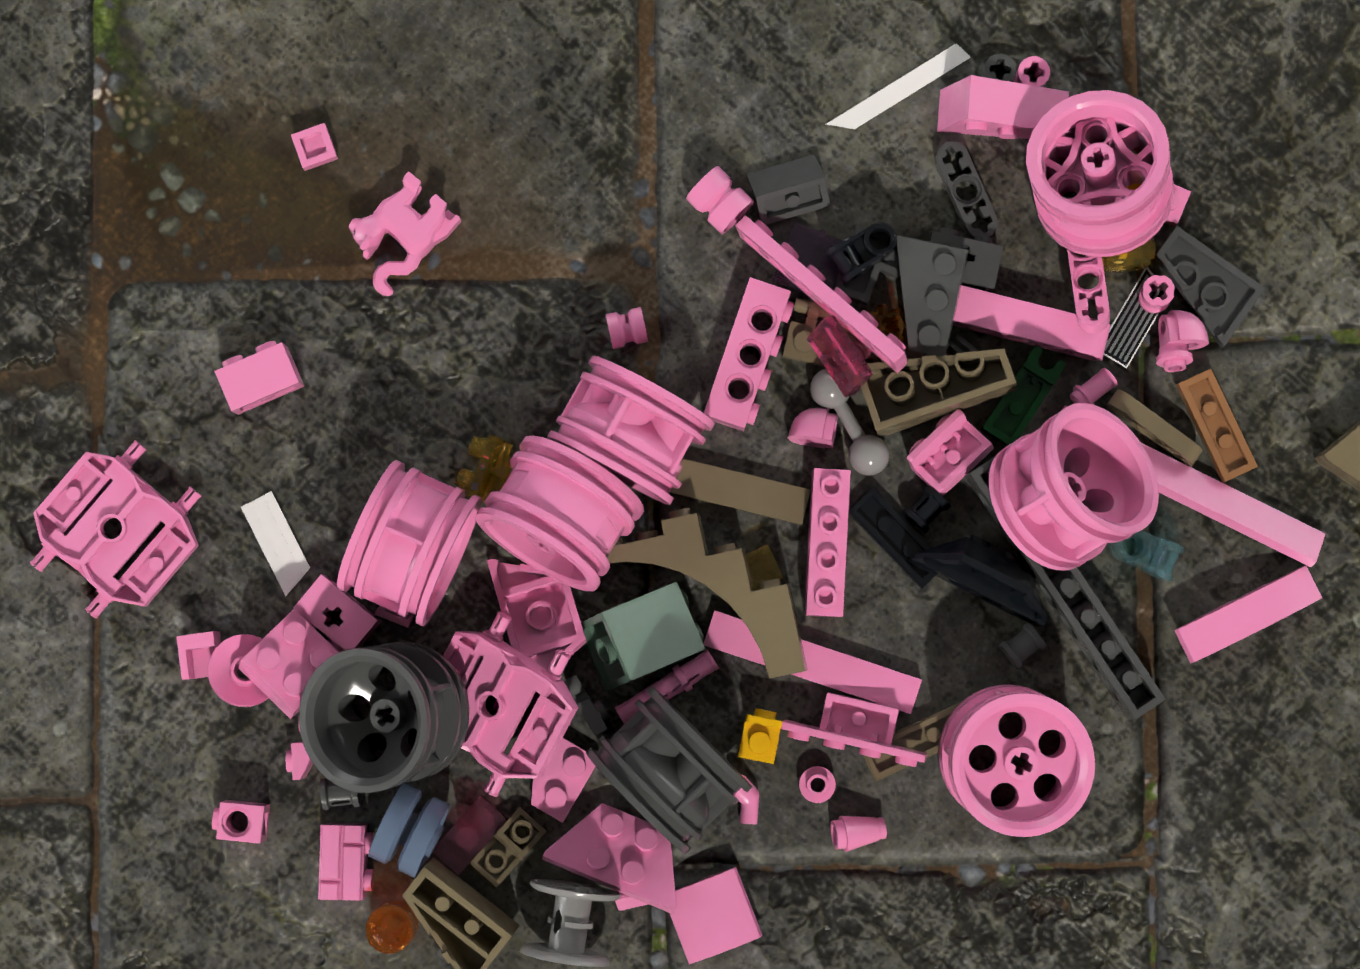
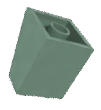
M677 582L613 607L581 622L587 641L585 647L604 692L705 650L703 633L699 625L693 621L688 609L689 601L687 595L679 588Z

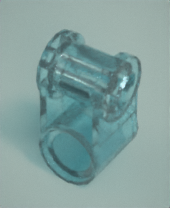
M1142 530L1132 535L1137 543V549L1132 555H1128L1124 551L1123 541L1110 543V551L1116 559L1141 569V571L1150 576L1167 582H1172L1174 576L1171 573L1178 555L1183 554L1185 550L1183 546L1173 541L1151 535Z

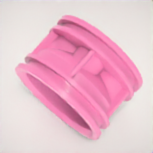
M591 356L588 362L593 368L591 373L583 372L581 374V380L561 416H558L556 422L561 425L558 432L550 430L547 438L588 457L615 475L627 486L657 501L671 505L674 499L669 494L671 488L679 489L682 485L677 480V477L682 470L681 460L691 442L704 445L706 439L701 434L703 430L711 431L715 423L686 401L644 377L601 357Z
M1072 404L1053 415L1038 430L1018 438L1003 448L993 459L989 472L991 502L1004 531L1026 556L1038 564L1054 570L1065 571L1075 569L1099 555L1107 543L1123 541L1143 530L1153 520L1158 507L1159 492L1157 478L1143 445L1118 417L1093 404Z
M1010 684L990 686L968 696L948 717L939 740L938 761L947 789L955 800L980 823L1001 834L1016 837H1032L1059 828L1080 810L1093 784L1095 774L1094 750L1087 730L1081 721L1061 703L1024 686ZM1008 712H1017L1023 724L1021 733L1015 738L1003 737L998 727L1001 717ZM1048 730H1056L1060 736L1059 749L1049 756L1042 754L1038 745L1040 736ZM979 745L990 746L995 755L994 763L984 770L973 769L969 763L970 752ZM1015 755L1019 758L1021 755V757L1024 760H1026V763L1022 768L1018 765L1016 768V766L1011 763V760ZM1043 774H1053L1056 779L1053 788L1043 798L1037 797L1034 792L1036 779ZM1001 783L1013 785L1015 797L1012 802L1006 806H994L991 801V793L994 787Z

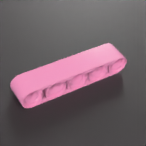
M961 285L953 326L1032 346L1038 345L1044 349L1093 361L1103 360L1111 327L1108 324L1107 328L1101 332L1088 333L1079 326L1077 315L1074 313Z

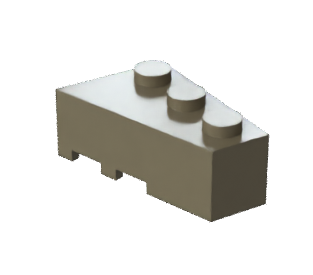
M434 857L423 867L402 895L428 935H432L442 950V956L448 964L451 963L454 969H487L519 927L516 921Z

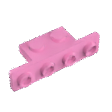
M828 692L820 727L786 719L782 722L781 729L788 730L787 737L809 741L810 736L824 739V746L844 750L847 744L859 747V754L873 758H880L881 753L896 756L895 762L906 766L916 767L918 761L924 763L928 754L892 744L899 708Z

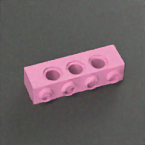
M751 277L749 278L704 410V414L712 421L743 432L746 423L754 425L760 407L759 404L754 403L758 389L766 390L772 372L765 369L769 355L777 357L783 336L777 335L781 321L789 322L795 304L788 301L791 293L790 290ZM759 313L768 315L772 321V326L764 331L757 330L751 322L753 316ZM753 347L760 353V360L754 365L745 364L740 358V352L744 348ZM735 381H742L748 386L749 394L743 399H735L729 394V385Z
M814 468L811 473L804 615L843 617L851 470Z

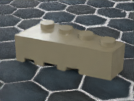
M1005 349L963 352L946 356L931 355L907 359L908 363L899 373H896L885 362L853 363L879 438L954 413L957 409L962 410L1017 391V383Z

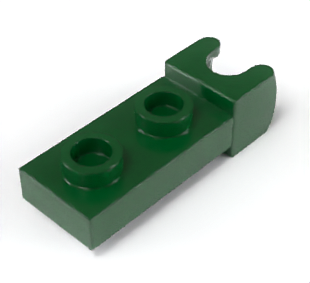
M1035 345L1031 349L1014 376L1017 383V391L1003 395L981 428L982 431L1006 446L1020 438L1066 366V363L1060 360L1050 370L1042 369L1039 365V357L1043 352L1041 346Z

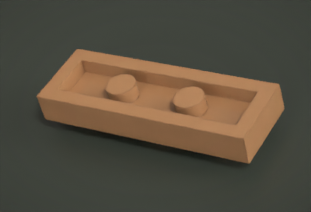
M1212 369L1176 384L1175 386L1221 482H1226L1257 468L1256 461Z

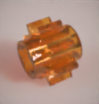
M881 304L876 306V313L873 311L868 312L878 322L879 326L877 329L887 336L889 333H892L901 342L904 341V337L901 334L906 326V322H903L899 315L900 308L892 309L888 312L887 305Z

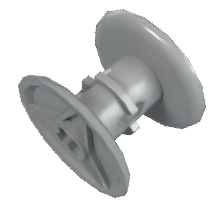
M531 879L530 884L534 889L556 895L553 915H548L547 920L551 924L549 943H526L520 948L519 952L529 957L554 963L586 967L610 966L608 956L597 951L585 949L587 931L593 928V922L589 921L592 901H616L620 898L621 893L613 889L579 882Z

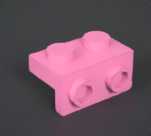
M957 409L953 414H947L942 417L937 423L935 430L926 439L918 440L911 447L907 461L912 471L943 497L984 459L994 447L985 436L967 421L965 414L960 409Z

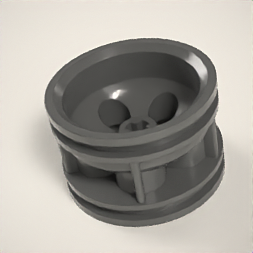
M407 641L350 649L328 658L314 671L307 682L299 709L301 738L312 763L332 783L346 790L359 793L383 791L403 783L425 779L440 772L453 761L460 751L469 725L468 697L456 669L436 650L420 643ZM383 666L389 669L395 678L396 684L393 690L385 688L381 683L380 672ZM356 695L365 697L371 704L370 714L365 719L359 718L354 712V698ZM413 729H416L417 736L414 746L411 749L408 743V737L410 732ZM375 733L383 734L387 742L385 752L380 758L376 757L370 749V740Z
M652 686L647 691L651 698L645 704L638 700L635 704L639 710L610 739L603 735L599 739L603 746L598 751L591 747L586 754L625 799L668 841L686 854L691 849L688 841L692 837L700 840L703 837L701 832L731 802L736 804L739 801L735 794L741 788L748 792L752 786Z

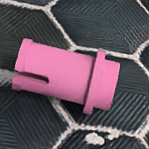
M1102 368L1083 385H1075L1073 392L1070 394V399L1074 404L1088 403L1095 405L1094 402L1118 385L1117 380L1108 369Z

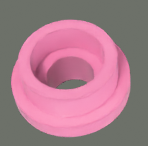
M1171 343L1161 346L1159 348V355L1156 357V364L1163 367L1166 372L1183 371L1186 369V365L1193 362V355L1188 351V346L1182 343Z
M813 766L806 769L799 780L801 794L805 799L813 803L827 801L832 797L836 788L833 774L821 766ZM815 778H821L824 781V788L819 792L811 789V781Z

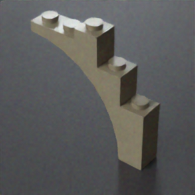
M690 508L668 512L670 519L661 520L664 535L659 536L657 530L636 534L637 541L623 544L622 538L618 539L607 557L610 564L626 562L654 564L679 571L706 585L725 600L751 632L761 651L769 679L808 670L790 585H781L778 578L759 582V590L753 591L745 549H736L735 543L713 547L714 554L709 555L700 514H691Z

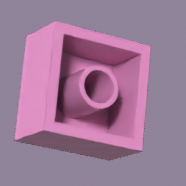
M293 609L241 659L238 669L291 719L299 712L302 694L314 671L328 658L340 652L304 617Z

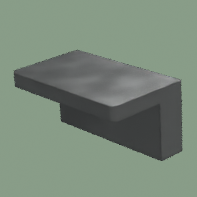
M815 155L747 174L759 220L765 225L831 206L826 178Z

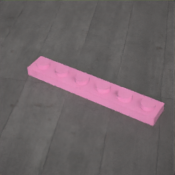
M745 215L735 225L742 240L896 373H899L908 363L904 352L906 347L892 333H889L887 336L877 329L879 324L874 317L865 310H862L861 313L856 311L850 305L852 300L844 291L838 287L832 290L824 283L826 280L824 275L813 265L810 264L806 268L797 260L799 258L798 253L789 244L783 242L780 245L771 238L773 232L762 221L757 220L754 223Z

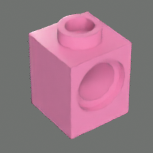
M235 800L220 802V807L214 809L212 817V829L217 830L216 839L259 844L267 841L271 804ZM236 811L243 812L248 818V826L244 831L237 830L232 824V816Z

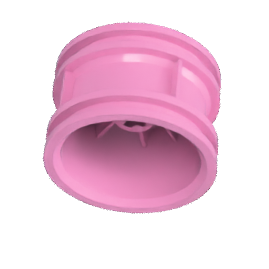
M394 460L375 486L356 524L341 563L337 588L347 592L354 587L355 597L367 599L398 613L400 617L405 619L414 614L416 615V624L423 627L426 626L440 605L462 560L476 525L475 516L481 508L482 498L473 495L467 500L465 499V490L459 487L454 488L429 477L414 467L405 472V464Z

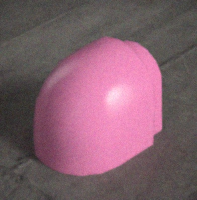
M1171 310L1167 315H1161L1158 322L1160 347L1171 343H1182L1188 346V350H1195L1209 344L1206 327L1196 315L1182 310Z
M809 408L802 411L793 420L788 439L799 445L833 449L838 415L830 413L829 408Z

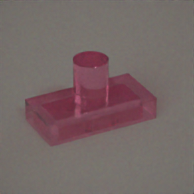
M834 315L824 318L808 336L807 341L845 397L856 394L873 375V372L864 360L870 357L871 350L858 339L851 341Z
M481 795L436 845L433 853L459 875L506 823L508 818Z

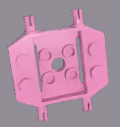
M134 440L122 456L111 457L85 452L33 513L39 538L42 542L41 545L44 547L30 561V564L36 566L35 568L40 572H43V569L55 556H59L78 570L99 593L89 606L85 608L86 612L91 613L90 615L96 619L108 604L113 601L147 607L199 546L187 515L190 508L201 498V495L189 486V489L177 503L169 502L132 470L133 464L147 450L136 440ZM112 518L118 519L122 525L120 535L114 539L108 538L104 533L105 523ZM160 522H163L165 526L121 578L117 580L114 576Z
M500 611L497 612L489 630H484L483 632H455L443 655L459 674L469 702V725L461 749L470 752L479 764L493 772L486 787H484V791L486 793L489 792V795L494 797L499 795L505 780L508 778H539L543 776L579 708L565 682L561 679V674L571 656L565 654L566 652L562 650H556L548 668L542 667L503 641L502 636L512 618ZM535 692H537L540 696L509 755H507L504 751L527 707L530 705ZM489 695L494 696L499 703L496 715L490 714L486 709V700Z

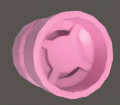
M716 166L693 187L686 200L697 211L702 213L708 211V222L723 235L747 213L754 200L741 187L731 189L732 180L719 166Z

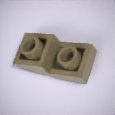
M519 807L467 866L495 890L547 831Z

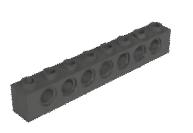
M994 456L964 477L1017 556L1023 560V565L1031 570L1034 581L1126 718L1138 719L1166 700V698L1079 569L1061 571L1042 566L1026 556L1008 537L996 516L990 498L989 472L995 458Z

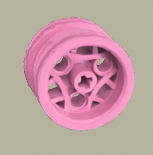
M1102 90L1073 95L1056 104L1042 116L1033 129L1027 145L1026 166L1039 220L1047 234L1059 245L1074 253L1090 257H1111L1138 248L1158 233L1169 216L1174 195L1173 174L1170 166V145L1166 129L1158 115L1143 101L1128 94ZM1134 183L1141 184L1136 190L1127 188ZM1068 192L1078 193L1073 198L1062 197Z
M526 436L519 446L520 451L516 452L510 460L513 471L499 492H490L485 500L486 507L479 509L475 516L476 522L491 539L529 566L565 585L583 591L594 592L601 583L599 576H604L610 568V562L607 557L619 537L628 536L635 527L634 521H637L642 516L644 506L627 485L588 457L556 441L539 436Z

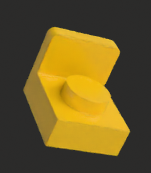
M755 708L754 715L746 714L738 757L774 764L783 722L782 720L775 719L777 712Z

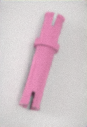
M706 649L682 666L677 664L672 668L673 671L637 693L634 697L616 706L615 709L625 724L639 710L635 703L641 700L645 704L651 698L647 691L652 686L669 700L684 690L686 692L692 690V685L720 668L708 649Z

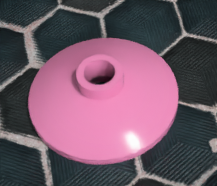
M249 634L235 635L221 642L213 651L208 664V679L213 691L223 701L238 707H251L269 699L249 678L241 679L237 674L241 659L262 640L261 637Z

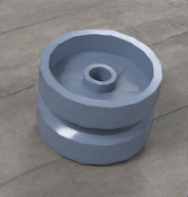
M403 783L381 821L368 856L386 864L393 859L401 845L403 849L397 863L398 871L416 878L427 858H430L440 839L444 829L443 824L451 804L434 796L427 800L420 814H417L416 812L422 799V792L408 783Z

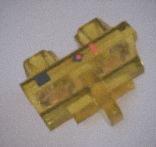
M491 434L489 438L474 436L468 448V454L480 459L475 472L462 468L459 471L455 485L467 492L466 496L470 498L473 495L481 497L482 503L485 504V500L490 492H499L511 474V458H509L513 445Z

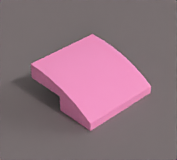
M737 867L704 877L700 881L675 889L677 906L674 913L669 914L689 964L731 950L763 936Z

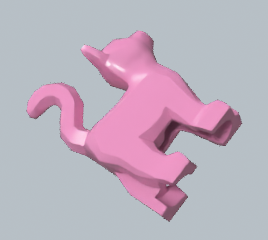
M409 171L402 180L404 187L399 192L382 200L372 215L364 218H354L349 224L354 240L360 246V249L364 250L363 257L366 260L378 249L384 235L387 233L396 239L407 252L404 261H387L379 265L373 273V285L376 291L384 296L393 294V289L387 282L388 276L409 275L417 269L421 259L427 256L435 245L448 238L461 223V218L458 215L453 214L449 210L445 211L447 203L436 194L429 200L430 208L423 215L413 209L412 205L420 195L422 187L420 186L421 181Z

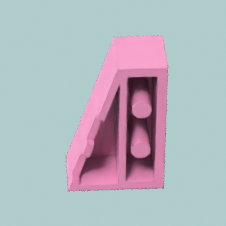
M970 75L940 90L937 132L995 136L1002 139H1030L1033 129L1042 116L1056 104L1069 98V91Z

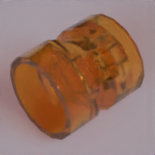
M390 900L381 904L369 916L365 925L366 937L369 944L375 950L384 954H395L403 950L414 939L419 929V920L407 902Z

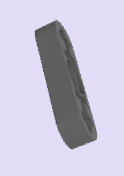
M956 141L946 142L936 153L935 166L962 227L970 239L974 240L976 235L992 237L998 227V218L971 157L963 144ZM946 151H950L952 155L959 154L961 158L957 162L958 170L962 173L967 169L969 174H962L954 181H951L949 177L954 176L956 172L951 163L944 164L943 162L947 156ZM969 182L975 187L976 197L973 200L963 201L958 197L956 188L960 183ZM979 202H982L983 206L979 207L977 212L982 220L988 219L990 222L986 227L985 233L980 228L973 229L972 224L976 221L973 210L966 214L964 209H970Z

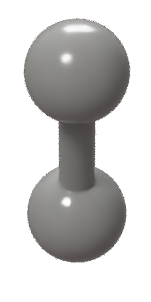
M826 368L819 371L813 377L810 384L811 396L821 407L836 411L853 441L848 453L851 466L862 475L870 476L880 473L888 464L889 449L881 438L875 435H865L847 403L851 393L849 378L844 372L836 368Z

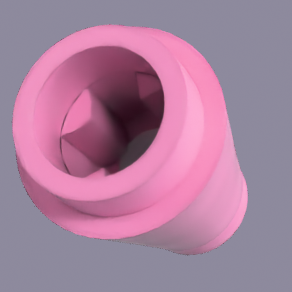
M839 816L838 820H832L830 824L831 838L836 850L843 849L845 852L881 839H886L887 829L883 817Z

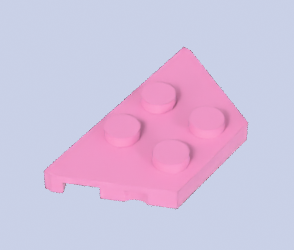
M496 559L487 560L501 612L506 613L507 616L512 618L506 630L513 648L542 667L548 668L556 650H562L566 652L565 654L572 656L587 642L570 586L545 575L527 564L520 563V565L501 563Z
M604 803L599 805L545 850L542 860L661 910L673 914L676 909L671 842L649 822Z

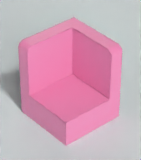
M211 631L176 636L182 680L208 677L210 657L215 648L221 643L220 632Z

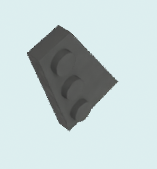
M1178 226L1171 231L1154 255L1157 263L1169 279L1172 280L1174 286L1197 317L1203 322L1220 348L1227 344L1266 289Z
M897 235L896 241L908 348L911 351L946 356L969 249Z

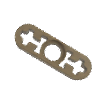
M1117 389L1106 404L1114 414L1185 465L1193 466L1203 452L1201 447L1122 390Z

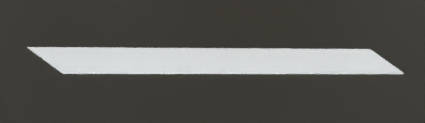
M956 43L826 124L856 129L971 57Z

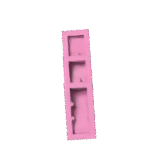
M1307 565L1211 610L1174 631L1189 662L1194 663L1322 599V596Z

